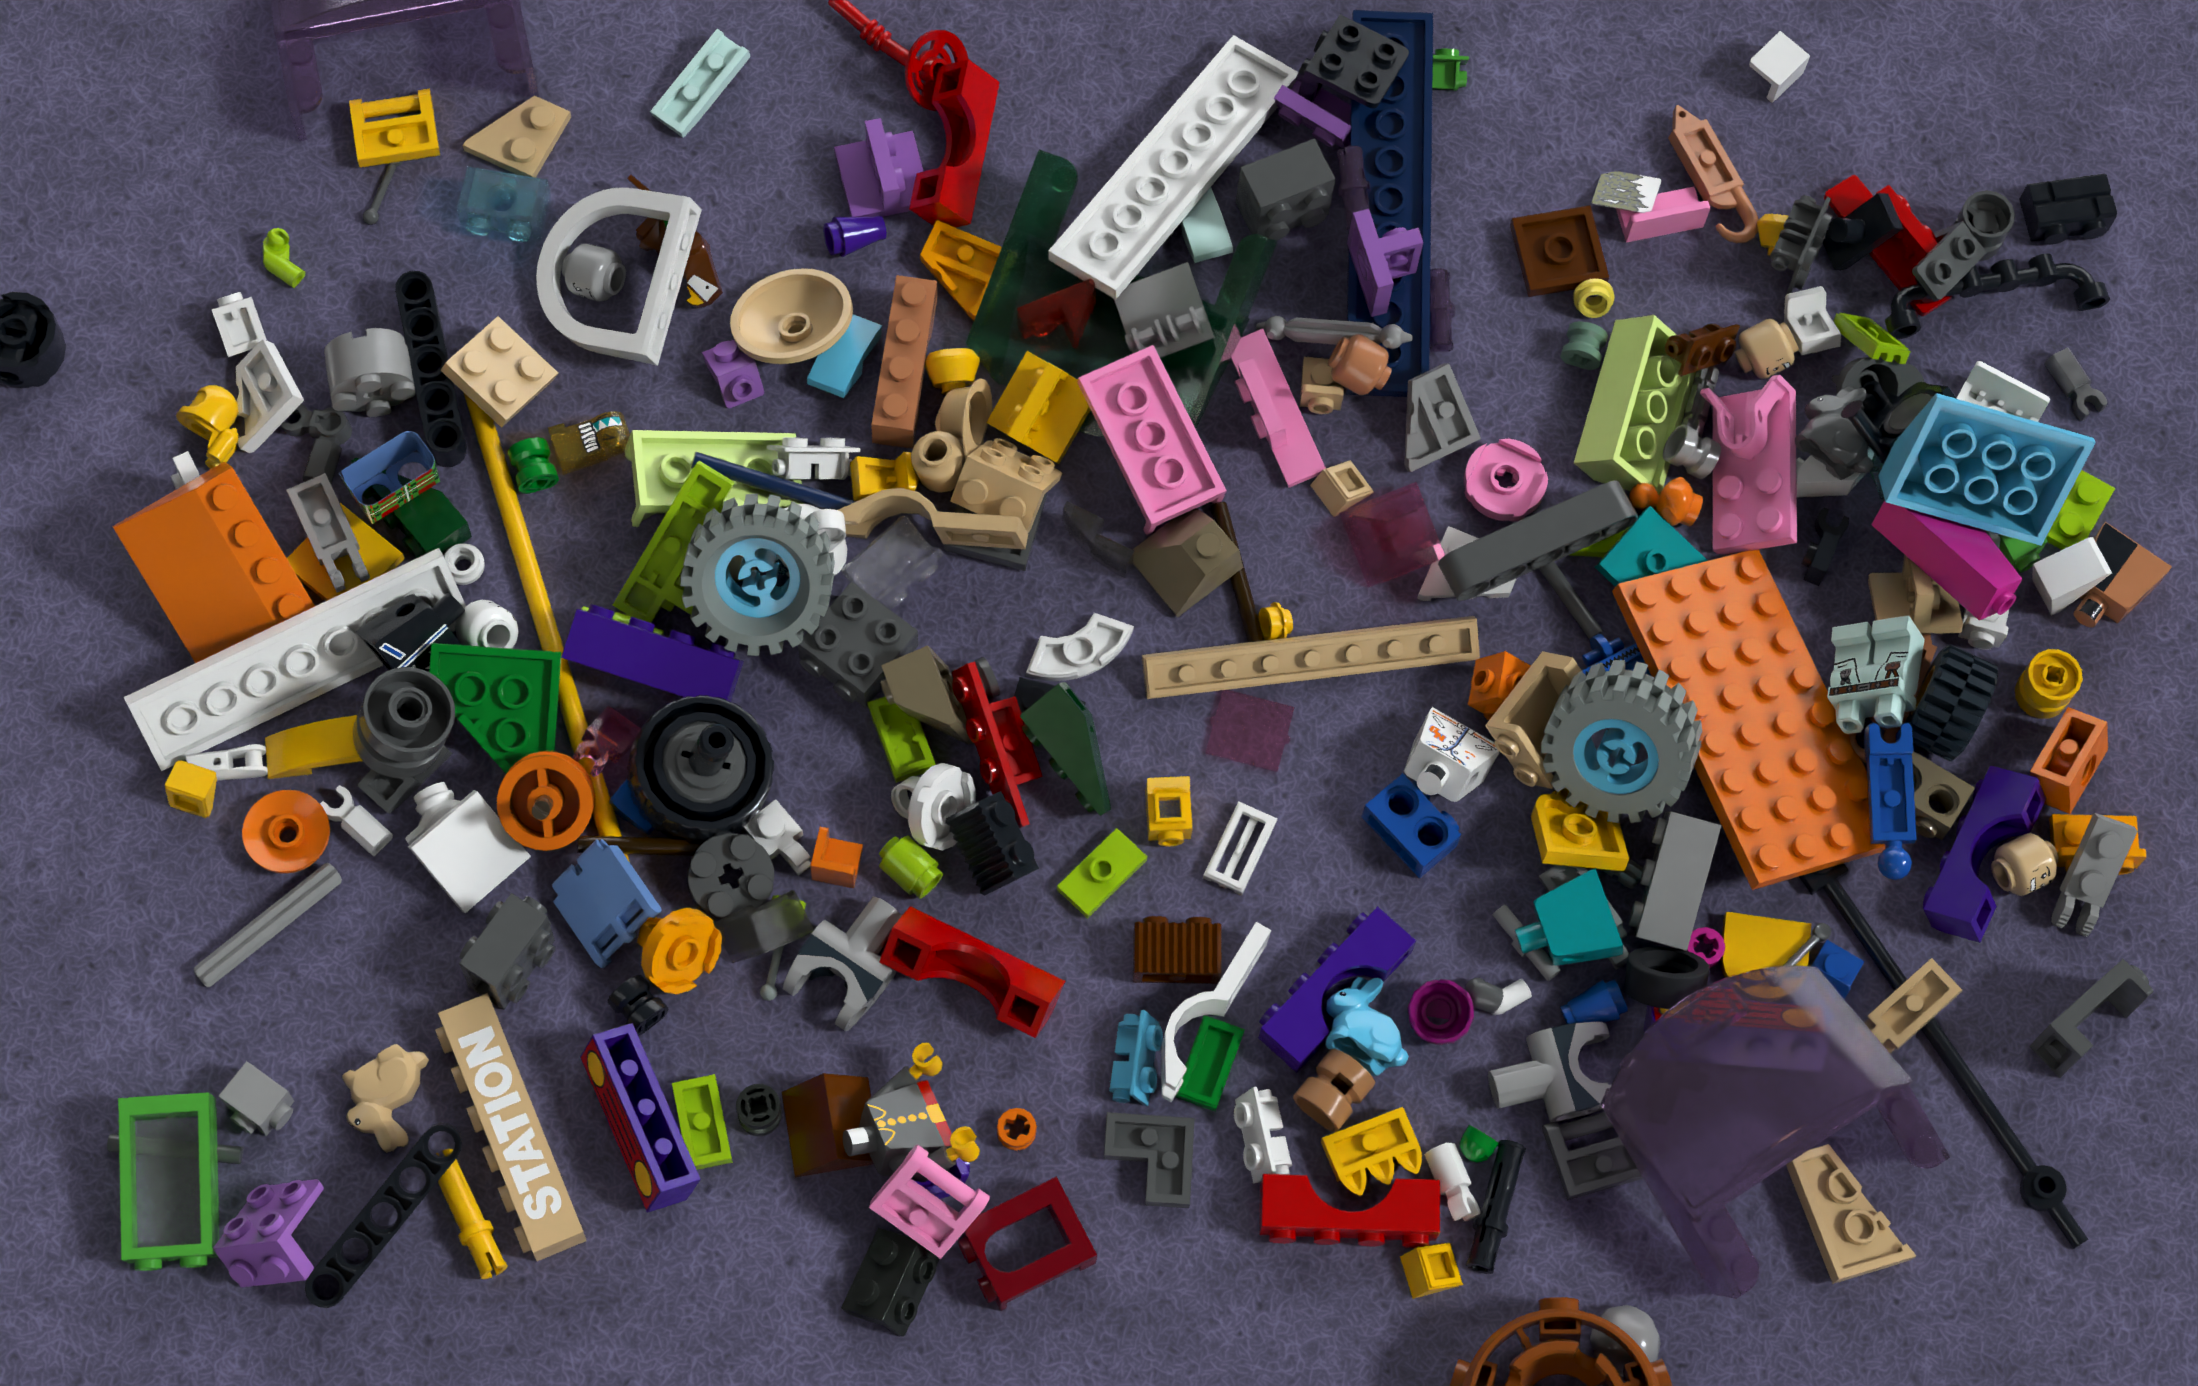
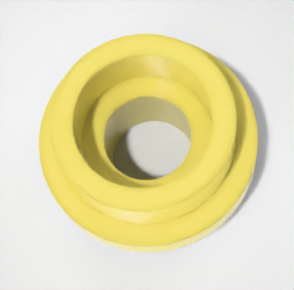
M1602 279L1583 281L1576 287L1573 294L1575 307L1584 316L1589 318L1602 317L1608 313L1615 298L1612 286Z

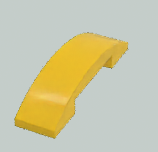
M357 715L300 725L265 737L268 779L312 774V768L363 761L358 755L353 741V727Z

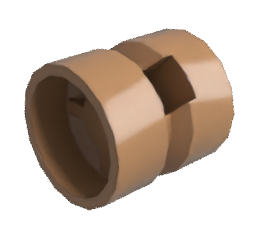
M1334 1048L1330 1049L1317 1065L1316 1073L1318 1076L1308 1077L1293 1095V1099L1304 1113L1325 1129L1338 1132L1353 1112L1351 1104H1360L1374 1087L1375 1081L1359 1062L1343 1051Z

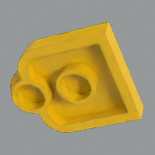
M1566 787L1559 792L1555 790L1551 794H1544L1538 797L1531 813V820L1543 864L1625 871L1629 856L1620 823L1607 822L1608 812L1599 810L1596 818L1586 815L1585 812L1588 805L1582 801L1574 808L1565 801L1569 793Z

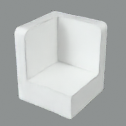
M1779 31L1751 58L1749 66L1772 84L1767 99L1773 103L1804 73L1810 55Z

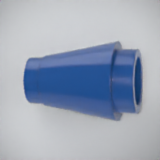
M1602 979L1567 1002V1004L1560 1006L1567 1024L1615 1021L1620 1019V1014L1628 1011L1624 997L1615 979L1606 983Z

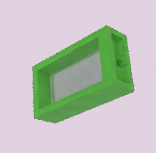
M206 1092L118 1098L121 1260L129 1264L134 1263L135 1271L161 1270L162 1261L180 1260L181 1268L208 1266L207 1258H219L213 1250V1247L219 1240L216 1097Z

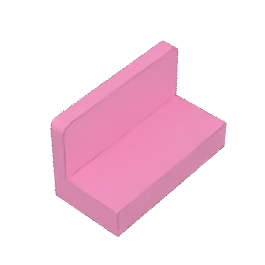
M1689 187L1657 194L1652 211L1640 213L1616 208L1627 243L1703 228L1710 211L1708 201L1699 202L1695 187Z

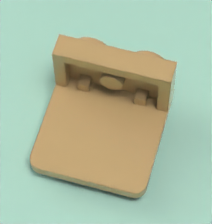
M998 438L994 439V441L987 440L967 456L950 502L977 514L1020 517L1027 533H1029L1044 494L1060 481L1062 472L1054 468L1055 464L1047 458L1038 455L1029 457L1018 452L1017 446L1009 441Z

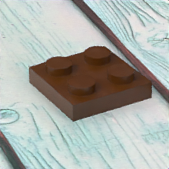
M1590 205L1512 218L1510 228L1528 297L1575 290L1580 283L1588 279H1602L1608 282L1609 274Z

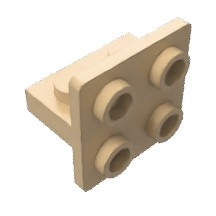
M1905 554L1902 573L1869 574L1868 584L1875 621L1909 615L1920 633L1943 634L1962 632L1963 622L1958 601Z

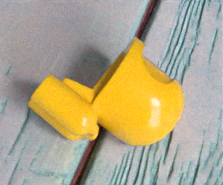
M206 385L200 388L190 406H182L177 412V420L187 429L209 441L206 453L208 458L205 461L209 468L213 469L223 462L227 463L237 450L238 432L236 428L230 429L239 413L236 399L228 390L217 385Z

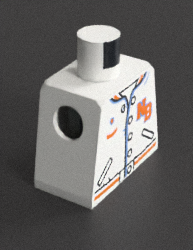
M1432 707L1413 742L1404 773L1406 776L1417 781L1418 788L1424 794L1435 795L1438 793L1450 801L1457 802L1484 782L1500 751L1495 747L1493 741Z

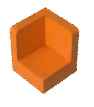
M820 826L810 865L812 880L854 889L863 853V844L830 838L829 828Z

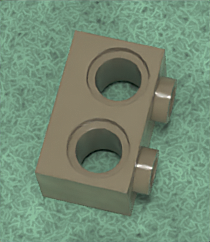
M1913 751L1916 832L1927 838L1937 837L1942 840L1954 824L1975 787ZM1929 801L1940 802L1945 807L1946 813L1941 814L1932 810Z

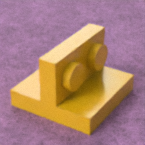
M1027 351L986 423L1059 464L1091 409L1077 383L1078 379Z

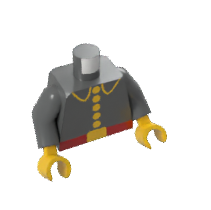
M919 1044L912 1053V1059L915 1064L911 1068L905 1066L868 1099L864 1105L859 1128L843 1132V1145L846 1154L850 1157L869 1153L877 1172L882 1176H892L917 1144L929 1152L928 1158L948 1172L951 1167L956 1165V1159L960 1158L965 1162H972L979 1156L980 1149L975 1143L977 1136L970 1127L964 1126L951 1133L928 1080L920 1081L919 1079L923 1074L926 1076L937 1075L942 1069V1060L938 1055L924 1063L925 1059L934 1052L931 1044ZM918 1172L911 1178L921 1183L928 1181L927 1178Z

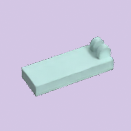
M716 29L650 111L652 116L684 138L751 57L749 51L743 46H738L724 36L722 31Z

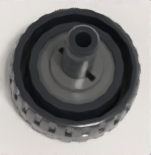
M708 695L686 696L678 701H671L665 704L661 710L652 714L642 726L630 751L627 764V783L631 789L633 803L638 807L641 816L654 829L666 834L669 838H683L685 841L693 842L702 840L705 842L714 836L738 833L760 811L773 782V750L771 743L767 740V734L750 713H747L736 703H731L724 698L710 697Z

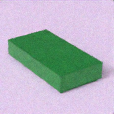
M1204 1015L1185 1065L1187 1070L1182 1078L1184 1080L1175 1097L1216 1112L1245 1029Z

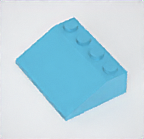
M1936 393L1895 441L1878 477L1886 503L2042 546L2096 442L2094 438Z

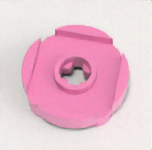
M1499 439L1498 443L1480 446L1469 458L1464 473L1465 496L1475 509L1489 518L1499 521H1519L1535 511L1542 502L1548 485L1547 472L1545 474V469L1541 464L1542 459L1532 447L1514 439ZM1505 472H1509L1513 475L1512 482L1516 485L1513 487L1508 486L1507 488L1501 487L1499 481L1494 476H1503Z

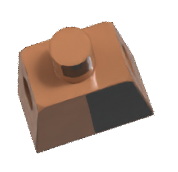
M2107 522L2100 528L2094 540L2112 574L2082 595L2080 598L2083 600L2073 613L2078 622L2091 628L2095 627L2103 614L2119 623L2160 584L2172 568V566Z

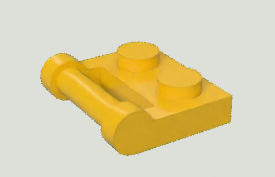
M430 88L418 90V94L363 103L362 99L349 100L357 161L360 168L440 155ZM421 111V114L372 122L365 121L366 118Z

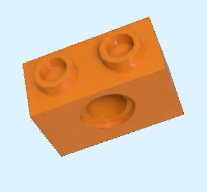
M2070 707L2066 709L2030 770V776L2038 778L2045 794L2046 800L2044 804L2071 814L2108 751V726L2106 721Z

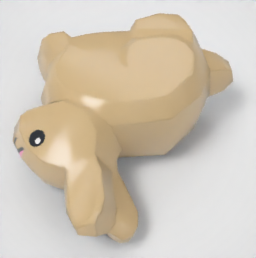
M394 1044L378 1053L376 1059L366 1063L356 1071L349 1070L342 1075L344 1083L350 1089L351 1099L356 1105L348 1111L346 1115L347 1122L360 1132L375 1134L378 1144L386 1153L394 1151L398 1146L405 1147L409 1142L407 1133L393 1120L391 1115L393 1109L412 1101L420 1085V1070L426 1067L429 1061L425 1053L420 1051L406 1052L398 1044Z

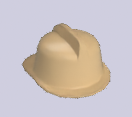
M979 378L973 382L971 387L956 388L949 391L936 416L935 426L937 431L948 432L958 438L963 446L965 459L984 444V436L988 426L986 422L992 412V394L987 381Z

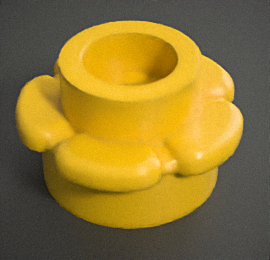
M1273 602L1270 607L1260 609L1258 618L1264 640L1287 638V634H1291L1293 619L1288 609L1281 608L1279 602Z

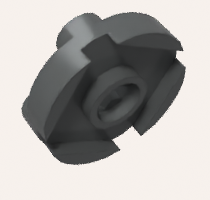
M726 833L714 836L702 843L690 860L686 877L687 887L695 904L706 913L721 919H741L758 911L773 892V863L763 846L748 835ZM726 864H730L732 869L739 868L742 872V876L737 879L739 886L735 889H732L729 883L722 885L719 882V877L724 874L723 866Z

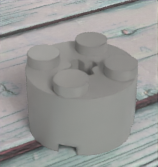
M365 329L366 336L353 338L352 332H348L334 338L326 345L324 349L325 365L332 408L334 410L366 411V415L370 418L383 416L391 413V406H396L415 395L409 351L405 344V339L402 334L390 329Z

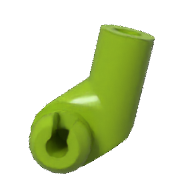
M273 228L263 240V265L269 272L292 288H295L305 277V271L289 261L290 237L288 233L281 228Z

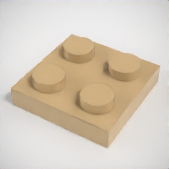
M499 316L445 362L441 369L455 385L501 428L542 392L558 375V372Z

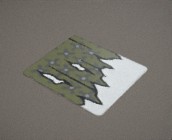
M1620 171L1601 174L1592 204L1640 213L1652 211L1661 179Z

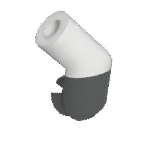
M1473 978L1465 986V990L1469 993L1474 1007L1493 1015L1503 1014L1532 997L1531 991L1523 979H1519L1503 989L1485 982L1482 978Z

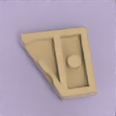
M533 96L467 139L463 144L464 151L533 182L571 119V113L564 108Z

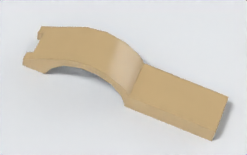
M904 488L881 490L838 510L844 514L846 536L867 539L873 528L886 518L901 513L919 514L931 520L943 544L1026 549L1028 533L1020 517L940 512L921 493Z

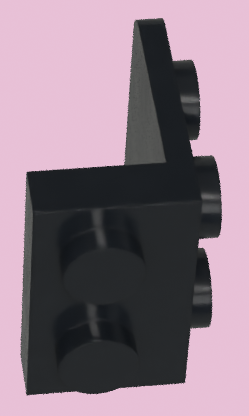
M1340 14L1330 31L1324 30L1320 35L1314 48L1315 55L1312 60L1306 58L1296 77V80L1301 82L1298 94L1313 102L1322 86L1325 85L1366 107L1377 108L1405 64L1409 51L1406 47Z

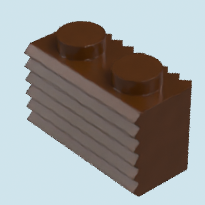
M1149 916L1143 918V923H1134L1133 983L1218 984L1222 975L1220 923L1212 924V920L1207 917H1191L1186 919V923H1168V918L1162 916Z

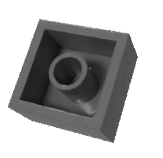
M1315 139L1240 167L1235 203L1255 243L1267 239L1268 242H1275L1285 237L1290 229L1300 225L1310 228L1324 221L1326 215H1329L1335 177Z

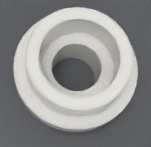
M456 544L444 554L452 576L458 585H467L475 582L484 571L485 562L483 555L473 545ZM462 559L471 562L470 568L464 571L458 570L456 564Z

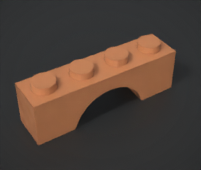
M896 275L871 424L872 443L912 449L914 447L925 359L932 336L937 306L936 280Z

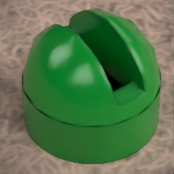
M1468 1125L1459 1144L1462 1154L1467 1159L1479 1163L1487 1160L1499 1143L1475 1127Z

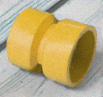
M2047 649L2039 652L2030 661L2026 670L2023 671L2017 680L2015 698L2020 708L2028 715L2038 719H2049L2059 715L2080 689L2083 681L2082 669L2074 657L2062 650Z

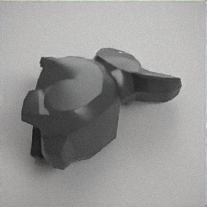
M1847 386L1840 390L1836 396L1823 395L1811 400L1804 408L1806 416L1810 421L1806 424L1805 429L1795 438V445L1801 452H1808L1818 461L1825 464L1826 470L1840 480L1851 476L1855 472L1869 473L1874 467L1873 461L1868 457V444L1850 420L1841 417L1842 410L1849 403L1856 400H1861L1862 402L1865 400L1866 390L1864 388L1854 389Z

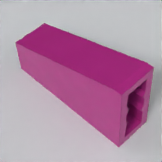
M1884 500L1871 525L1980 621L1996 613L2002 615L2010 609L2016 600L2014 593L2021 583L2022 577L1985 530L1886 503Z

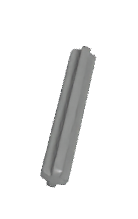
M324 863L198 963L193 969L195 975L206 987L214 985L341 884L342 878L338 871L331 864Z

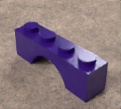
M1990 765L1984 780L1980 779L1977 782L1973 793L1972 806L1968 814L1963 815L1959 820L1956 831L1957 838L1951 851H1946L1941 859L1939 877L1934 887H1929L1924 896L1923 910L1931 927L1944 933L1981 942L1997 907L1988 886L1978 877L1981 862L1988 851L1999 842L2010 837L2031 833L2046 800L2037 777Z
M1378 906L1369 916L1364 912L1357 916L1346 930L1350 936L1340 946L1333 942L1318 958L1317 962L1321 966L1311 976L1306 972L1303 973L1288 990L1292 996L1282 1006L1277 1003L1273 1004L1259 1020V1023L1263 1026L1258 1038L1296 1073L1327 1041L1329 1030L1324 1022L1321 1009L1322 999L1326 992L1337 982L1350 977L1380 978L1384 982L1414 949L1416 940Z

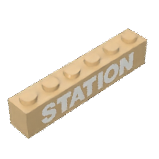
M488 993L439 1012L438 1015L443 1026L435 1029L444 1053L453 1051L459 1066L451 1068L453 1077L460 1093L469 1090L474 1105L466 1109L475 1132L484 1130L490 1145L483 1147L482 1150L491 1172L500 1170L506 1185L499 1187L498 1190L507 1213L516 1210L522 1224L514 1228L523 1253L532 1250L536 1261H539L587 1241Z

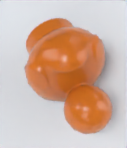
M1677 477L1669 481L1660 491L1659 495L1655 487L1649 483L1635 485L1629 494L1632 506L1639 512L1651 506L1671 526L1678 523L1688 527L1692 526L1700 513L1703 503V497L1693 493L1690 484L1683 477Z

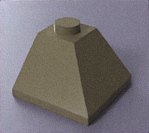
M1198 508L1173 518L1126 554L1177 618L1243 568L1239 549L1214 519Z
M928 645L881 665L886 679L880 683L890 705L895 703L907 715L968 745L973 743L967 734V718L962 703L956 699L953 692V678L949 667Z

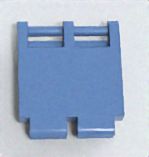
M596 839L577 858L578 864L575 867L571 864L554 881L552 887L558 896L553 902L595 964L605 968L611 962L610 956L624 942L630 943L636 937L635 931L649 917H657L662 910L619 846L608 845L603 839L600 841Z

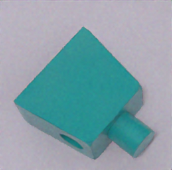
M1596 868L1534 900V911L1538 922L1514 929L1523 954L1547 946L1553 965L1557 966L1623 955V943Z

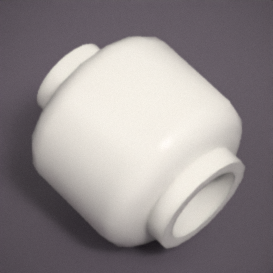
M478 600L471 602L464 608L465 612L457 618L455 630L461 645L512 649L517 642L519 631L516 619L511 612L493 601Z

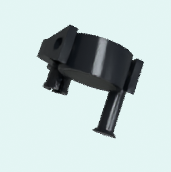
M1870 381L1862 386L1868 393L1863 402L1856 400L1849 403L1842 410L1841 417L1850 420L1880 462L1884 464L1895 441L1936 393L1957 398L1948 386L1918 382L1906 389L1900 396L1885 393L1879 382Z

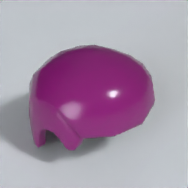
M1447 979L1425 982L1413 992L1407 1007L1411 1028L1421 1039L1435 1045L1454 1044L1468 1033L1474 1020V1004L1469 993L1455 982ZM1427 1016L1449 1020L1445 1024L1436 1025L1430 1022Z

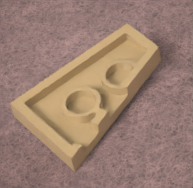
M1829 1144L1792 1154L1784 1160L1833 1284L1888 1268L1916 1257L1906 1243L1903 1246L1888 1227L1891 1223L1882 1211L1877 1213L1861 1192V1184Z

